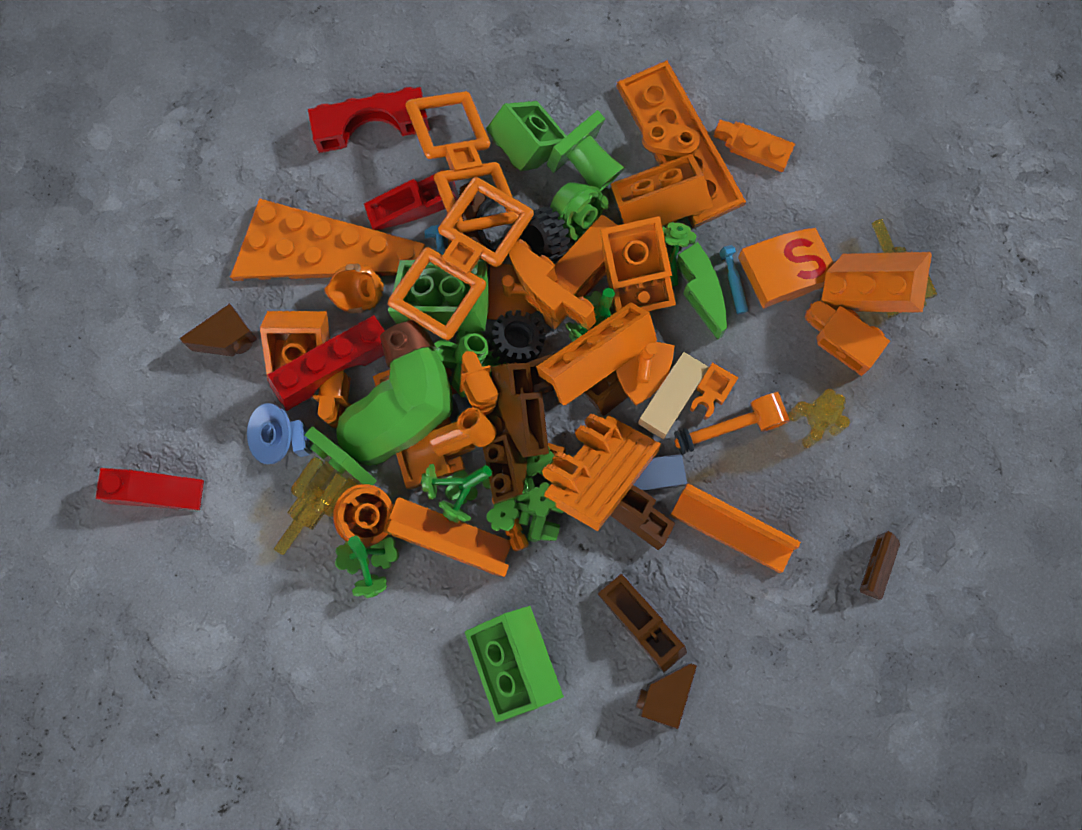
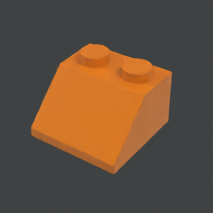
M267 311L260 326L266 374L330 340L327 311Z

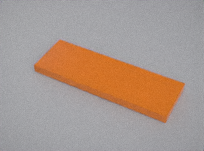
M668 60L617 82V89L642 134L645 126L654 121L690 127L699 134L700 144L693 156L704 174L713 207L706 209L702 214L687 216L693 229L745 205V198ZM659 132L652 133L655 137L662 136ZM681 138L683 142H690L689 138ZM653 153L659 165L679 158Z

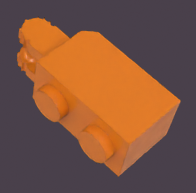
M817 300L813 304L811 303L810 309L806 310L805 321H808V323H811V326L820 331L816 336L817 344L861 376L872 367L890 342L879 328L869 326L860 320L859 315L855 311L848 308L845 309L841 305L835 310L828 304L821 302V300Z

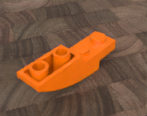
M518 239L509 252V257L514 271L528 295L557 323L566 314L589 331L596 323L592 303L582 296L577 298L570 293L571 291L568 286L562 281L557 280L554 263L545 255L539 257L532 252L531 247L525 241Z

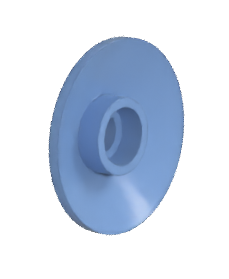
M265 403L258 406L252 413L247 427V441L250 451L255 459L263 464H275L282 460L291 442L289 418L280 406L273 403Z

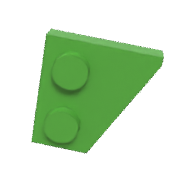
M312 426L305 433L304 436L313 443L310 449L323 460L329 456L331 459L328 461V464L340 474H343L346 470L361 484L374 485L377 482L351 456Z

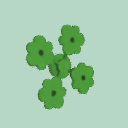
M549 451V454L527 457V475L522 495L499 504H494V508L489 510L486 518L488 522L492 523L491 528L494 531H499L500 529L509 531L513 528L514 520L520 514L516 508V501L526 502L530 500L528 504L529 510L535 512L539 517H545L549 514L550 509L557 508L554 501L544 496L550 484L543 482L540 487H536L530 477L535 476L537 473L543 474V468L548 463H553L552 458L554 454ZM489 478L482 481L486 489H491Z

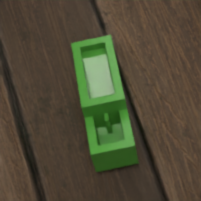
M697 242L680 253L677 258V268L688 281L683 295L716 339L719 340L727 329L723 292L708 256Z

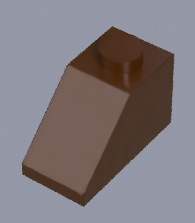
M228 304L180 337V340L194 352L233 357L236 354L248 351L257 338L233 306Z
M685 664L647 684L646 690L640 689L635 705L636 708L640 709L638 715L679 729L697 665Z

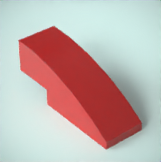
M435 174L419 182L411 179L364 203L372 229L380 230L394 227L445 210L446 208L434 180ZM454 181L448 182L454 199L457 201L459 194Z

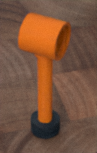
M775 392L750 403L752 412L691 433L688 432L687 428H684L683 432L680 430V433L675 431L674 442L683 455L686 453L685 451L687 453L688 450L690 452L694 451V444L757 423L761 432H765L790 422L779 392Z

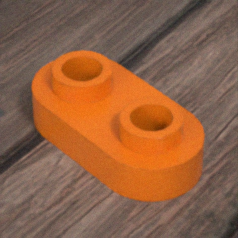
M654 121L645 126L642 134V143L650 152L680 158L691 153L694 155L697 152L700 137L693 128ZM659 132L662 136L655 137L652 133ZM681 138H689L690 142H683Z

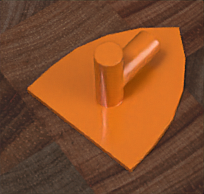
M490 264L489 310L487 319L497 320L500 315L505 317L508 311H511L513 316L516 310H521V316H525L526 312L532 314L538 311L526 301L528 293L520 283L512 265L501 264L498 267H494Z
M661 342L649 343L640 354L616 370L617 378L624 392L636 406L650 398L668 376L673 361L675 345Z

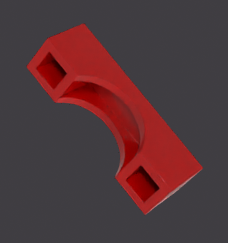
M405 87L396 92L376 93L371 97L361 99L349 98L344 102L320 104L315 108L308 109L313 141L318 152L322 153L347 148L352 133L361 125L373 121L392 125L399 131L402 137L416 134L406 109V102L410 99L423 98L421 87ZM426 109L420 110L426 128L430 131Z
M375 315L367 318L267 374L271 389L286 411L311 398L324 382L337 373L357 365L366 366L384 356L380 335L385 330Z

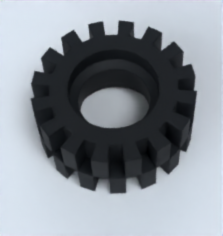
M541 207L534 210L533 218L519 239L525 241L531 247L532 252L539 257L545 255L553 261L564 256V252L568 251L569 247L566 244L570 243V238L565 237V235L569 232L568 228L564 229L562 226L565 224V221L563 219L558 220L560 214L557 211L552 213V208Z
M516 310L514 316L511 311H508L505 317L500 315L497 322L495 321L489 336L490 342L488 346L489 350L493 349L491 354L493 358L500 357L498 363L501 365L505 361L509 362L508 364L527 363L539 357L545 344L546 334H542L544 331L543 325L537 327L539 320L536 317L533 320L529 319L530 313L526 312L524 317L521 316V310ZM512 331L523 334L527 338V346L516 348L510 345L506 340V334Z

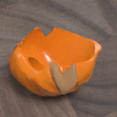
M347 264L335 272L330 283L324 288V292L338 308L347 311L349 314L363 313L366 309L371 310V308H375L379 304L383 296L384 284L370 266Z

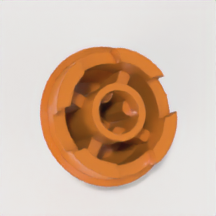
M360 484L347 489L338 498L334 507L333 521L336 531L347 543L352 536H358L365 547L379 543L388 535L383 531L393 508L392 501L383 490L373 485Z

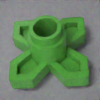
M458 331L456 334V344L443 339L434 343L437 348L435 351L444 367L454 369L451 386L461 397L466 396L464 391H459L462 355L465 352H474L482 367L501 365L498 363L500 357L493 358L492 352L488 351L487 341L481 331Z

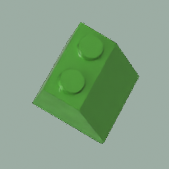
M538 101L504 103L486 128L493 137V142L502 148L510 158L511 164L520 171L537 169L548 161L553 147L566 137L565 133Z

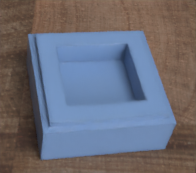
M300 420L291 421L293 452L299 457L311 455L310 440L304 436L308 431L307 426Z

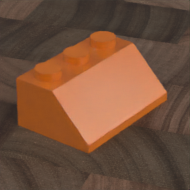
M692 153L610 183L624 224L660 216L661 224L667 226L671 222L676 223L678 219L689 215L696 216L702 214L706 209L713 207L704 174Z
M932 253L842 254L826 272L821 301L835 310L841 305L843 308H848L855 312H923Z

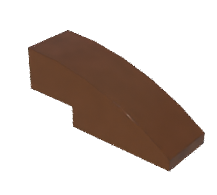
M530 363L492 366V379L498 390V405L505 425L522 457L549 454L542 392L533 393Z
M622 574L598 593L602 601L663 673L687 653L685 645Z

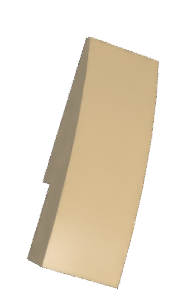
M683 352L645 409L638 424L664 440L709 367Z

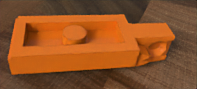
M719 120L713 135L714 138L725 141V146L731 149V153L779 172L784 171L795 146V143L747 124H741L740 122L733 124Z

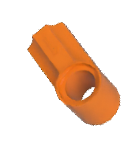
M470 407L459 415L456 422L430 432V442L434 452L438 456H443L472 443L476 447H485L494 440L497 430L477 407Z

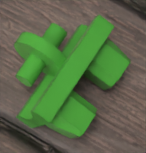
M530 500L524 502V504L517 503L516 508L521 513L519 524L527 526L530 515L532 516L527 535L528 541L557 540L560 529L559 524L545 521L546 516L539 517L535 512L530 511L528 508ZM558 508L553 510L550 509V511L557 512L560 514L564 512Z

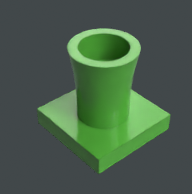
M598 110L553 147L546 165L555 173L570 160L588 185L596 186L600 191H603L624 171L625 167L613 159L594 140L605 121L604 116Z

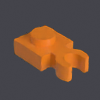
M712 362L696 388V391L703 395L693 400L690 411L693 412L697 405L703 404L707 408L704 419H709L714 412L713 402L715 401L722 405L738 377Z

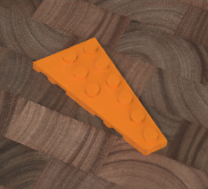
M259 198L230 278L233 281H244V279L248 278L271 280V278L289 277L290 279L331 278L337 270L345 267L347 264L368 265L375 274H381L382 276L397 275L400 260H416L421 251L426 247L425 244Z

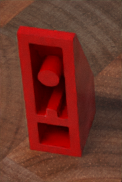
M100 468L95 499L116 505L200 510L204 480L135 470Z

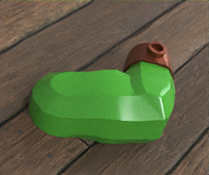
M413 320L394 325L381 333L380 339L386 363L390 368L389 380L381 382L368 396L347 407L339 417L336 431L339 446L349 456L364 465L381 464L392 455L415 445L453 412L452 390L446 369L435 351L437 348L426 328Z

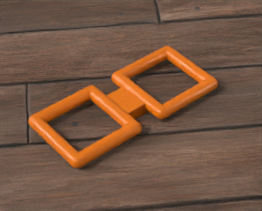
M462 91L416 98L406 102V109L425 157L427 159L446 157L450 170L440 171L434 175V180L447 214L456 202L448 182L491 175L496 188L513 197L499 163L490 162L482 164L477 151L487 150L490 147V140L469 92ZM462 104L476 139L434 146L420 110ZM504 207L505 213L463 221L461 216L453 228L461 233H467L515 223L519 215Z
M479 177L472 178L438 227L439 234L452 242L443 255L429 247L424 248L389 297L388 305L442 339H452L486 288L485 280L471 271L480 258L494 267L500 266L533 218L534 211ZM477 192L484 194L519 215L495 252L453 228ZM429 262L471 286L446 325L403 300Z

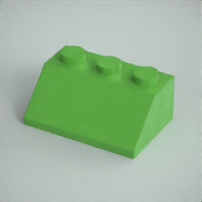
M400 260L393 292L415 260ZM479 260L471 272L485 280L486 288L457 331H485L489 310L487 264L484 260ZM429 262L403 300L446 325L471 286ZM389 306L388 312L396 324L411 320Z
M531 606L504 613L464 631L496 723L537 709L564 697Z

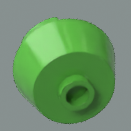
M571 182L564 185L555 194L550 208L553 209L552 213L557 211L560 214L558 220L563 219L565 221V224L562 226L564 229L568 228L569 232L565 237L576 241L601 216L603 209H608V200L596 186Z

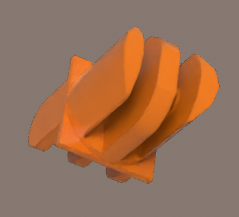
M468 351L462 355L459 391L465 392L472 407H477L484 415H488L494 410L498 397V390L490 376L491 366L482 367L477 355L474 352Z
M344 371L337 373L320 386L319 395H313V398L319 403L318 416L332 428H337L339 417L343 414L345 408L351 405L348 402L351 378Z

